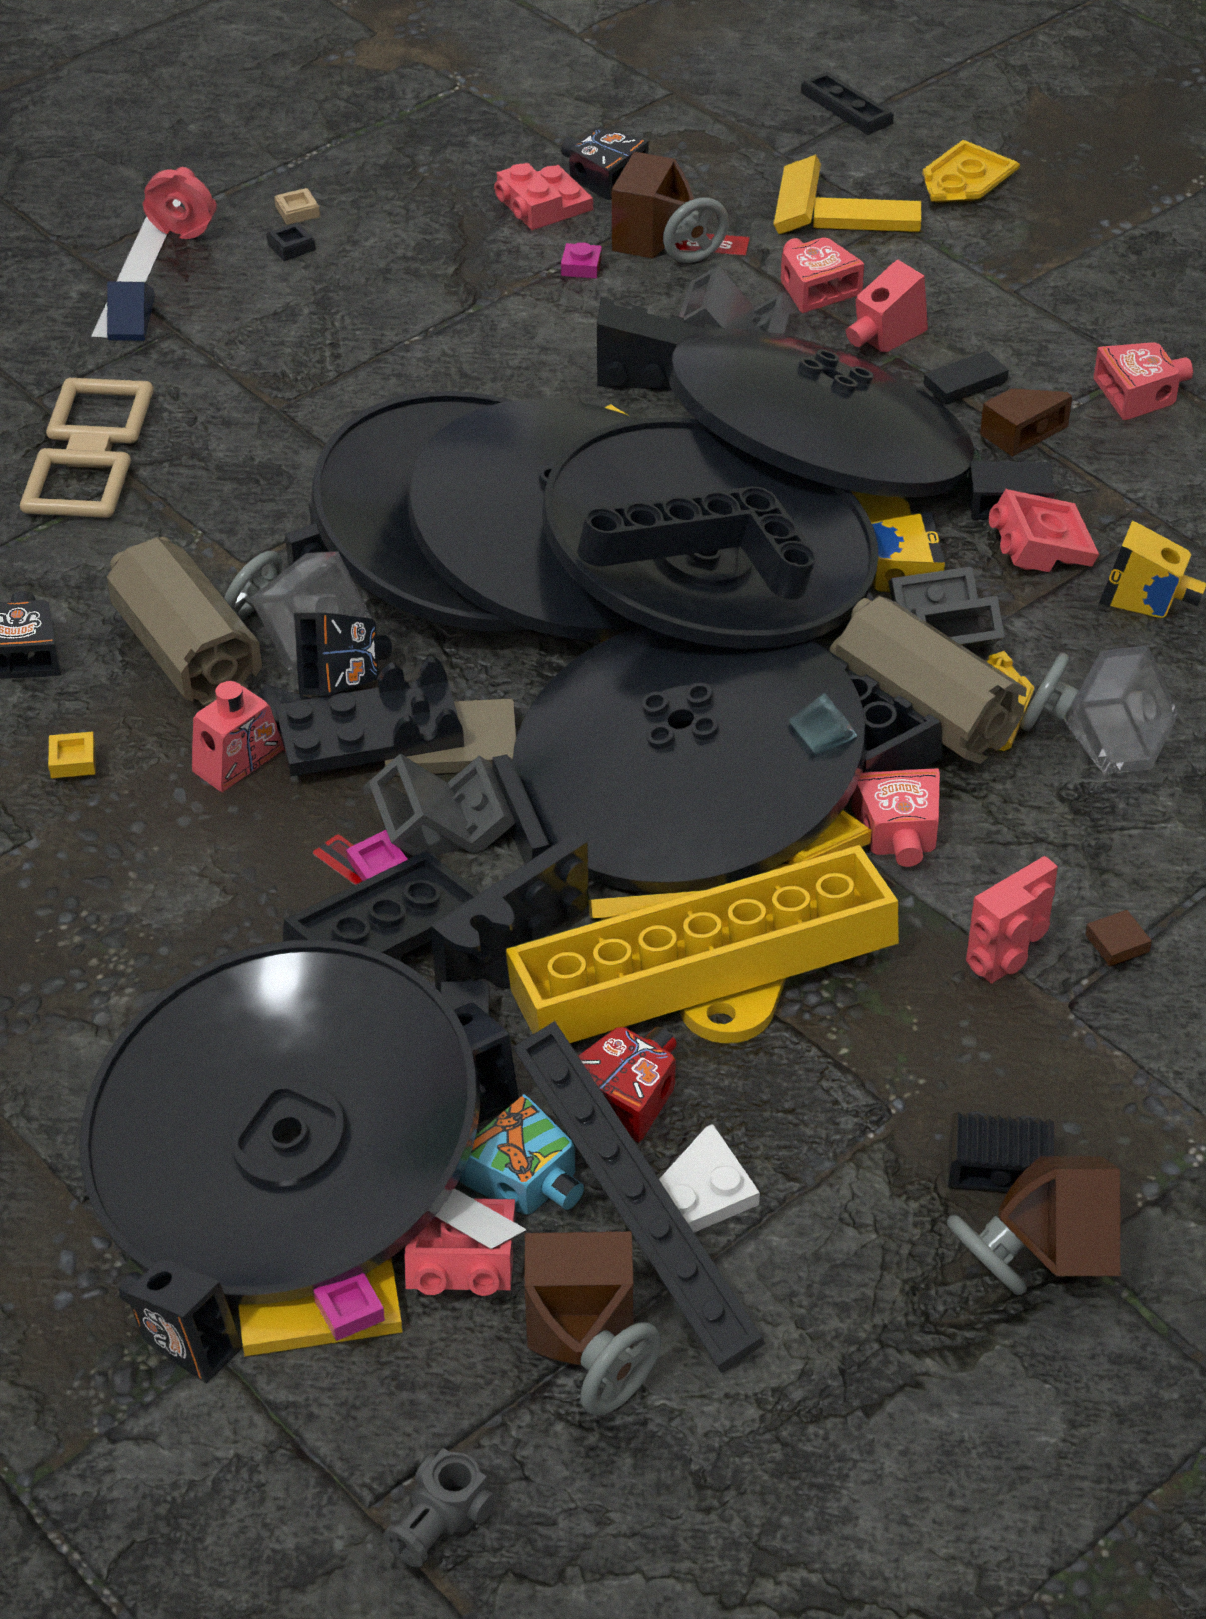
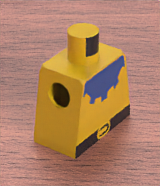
M932 512L871 523L878 543L879 557L873 580L874 589L877 591L890 592L888 581L891 578L944 571L945 560Z
M1132 521L1099 603L1163 618L1166 617L1174 598L1198 607L1206 588V583L1184 575L1191 557L1189 550Z

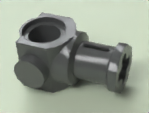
M442 1448L437 1455H429L422 1462L415 1476V1482L420 1487L412 1495L413 1508L398 1525H389L384 1531L383 1537L386 1544L398 1558L412 1567H422L428 1558L427 1551L442 1534L452 1535L455 1532L469 1530L474 1523L481 1524L487 1519L496 1504L497 1496L488 1490L487 1476L480 1472L477 1462L471 1456L464 1453H450ZM454 1486H458V1487H463V1488H464L463 1490H460V1491H448V1490H447L448 1488H451V1487H454Z

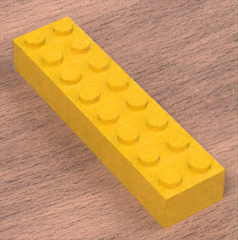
M857 845L507 948L506 955L511 992L532 1034L555 1021L568 1042L573 1043L612 1031L618 1027L629 1026L899 944L898 900L861 846Z

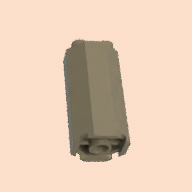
M156 537L127 548L125 551L117 553L111 559L110 567L112 570L107 576L112 605L185 699L193 702L194 698L199 700L203 706H208L216 700V687L223 682L235 681L246 689L248 688V685L245 683L247 677L251 672L256 677L262 668L259 641L182 547L173 544L167 537Z
M879 596L873 601L863 598L855 605L851 614L852 619L843 634L832 643L830 652L849 663V669L857 675L864 677L867 674L878 681L879 688L892 697L896 698L900 695L911 702L913 710L926 717L930 714L941 721L942 743L963 758L981 764L988 758L982 752L989 747L997 751L1006 744L1024 715L1025 706L1018 702L1019 695L1026 697V687L895 601Z

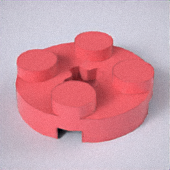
M186 167L158 172L151 178L144 190L145 200L143 201V209L150 222L166 234L170 231L181 234L179 237L181 239H192L201 235L207 229L217 209V204L209 190ZM174 199L180 201L186 210L181 206L175 207L172 203Z

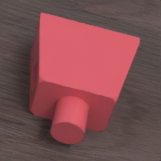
M896 260L858 294L855 300L857 321L846 329V335L848 340L856 347H860L867 342L881 352H889L927 331L925 276L900 260Z

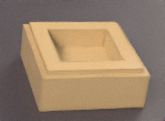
M308 188L274 196L275 207L286 225L320 217L319 205Z

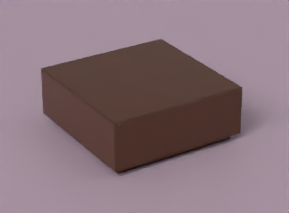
M1128 910L1090 922L1086 926V937L1109 966L1150 952L1152 940Z

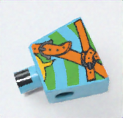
M525 1094L475 1136L470 1157L460 1177V1182L465 1186L491 1199H515V1211L522 1215L532 1214L549 1198L565 1210H569L580 1200L584 1191V1185L573 1178L575 1173V1146L572 1140Z

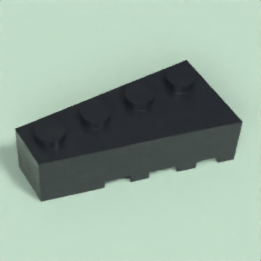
M601 297L597 318V386L672 390L668 380V367L676 346L693 334L725 328L709 324L699 327L686 323L682 317L670 315L668 319L648 314L647 308L632 305V308L629 309L614 305V300Z
M825 649L847 672L862 704L867 734L866 756L862 773L917 770L943 757L941 721L930 714L926 717L913 710L911 702L900 695L896 698L892 697L879 688L878 681L867 674L864 677L857 675L849 669V663Z

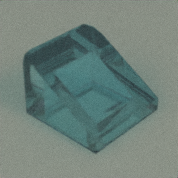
M825 693L789 720L790 724L815 754L848 742L857 736L851 724Z

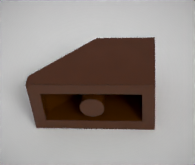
M1011 388L983 403L980 435L1013 457L1068 427L1072 395L1068 392Z

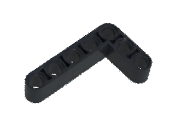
M744 487L590 509L585 516L577 550L578 556L590 565L611 566L741 547L769 589L775 595L788 600H796L805 595L816 561L815 551L772 492L760 487Z

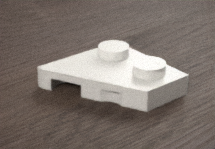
M713 1124L705 1127L659 1179L693 1232H697L759 1205L760 1192Z

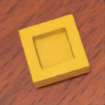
M93 731L49 735L48 766L51 778L95 774V739Z

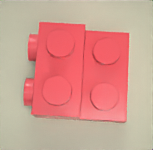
M527 162L515 164L511 168L497 172V181L494 184L497 198L500 202H504L513 211L514 215L521 219L531 230L593 210V197L559 165L547 166L540 171H536Z
M1005 489L998 503L990 511L989 525L999 530L1001 535V552L1010 555L1013 564L1019 568L1050 572L1056 560L1069 565L1075 563L1092 567L1099 556L1098 550L1075 503Z
M1046 856L1041 857L974 897L966 962L978 976L984 977L991 984L1007 974L1011 975L1018 972L1028 959L1029 942L1038 941L1049 929L1058 866Z
M474 1199L515 1223V1199ZM435 1216L405 1247L406 1289H418L426 1295H437L444 1290H471L480 1296L491 1295L497 1290H511L513 1238L490 1249Z

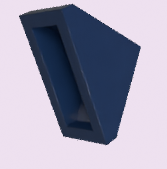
M107 281L108 340L145 341L155 298L154 289L147 283Z

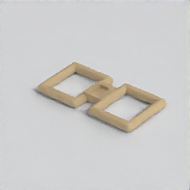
M67 378L62 385L46 430L47 436L52 440L69 441L67 448H44L38 452L20 502L21 511L26 514L111 517L115 512L131 462L129 454L125 452H112L111 449L113 443L132 444L138 440L154 391L153 385L148 381ZM76 393L135 396L125 428L65 425ZM51 464L88 468L112 467L101 501L39 498Z

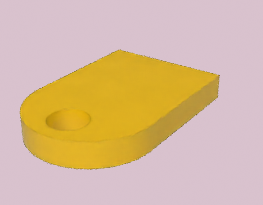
M786 978L679 1010L681 1018L692 1032L709 1041L738 1043L749 1040L763 1032L770 1024ZM723 1013L732 1017L733 1020L726 1024H717L712 1022L709 1017L714 1014Z

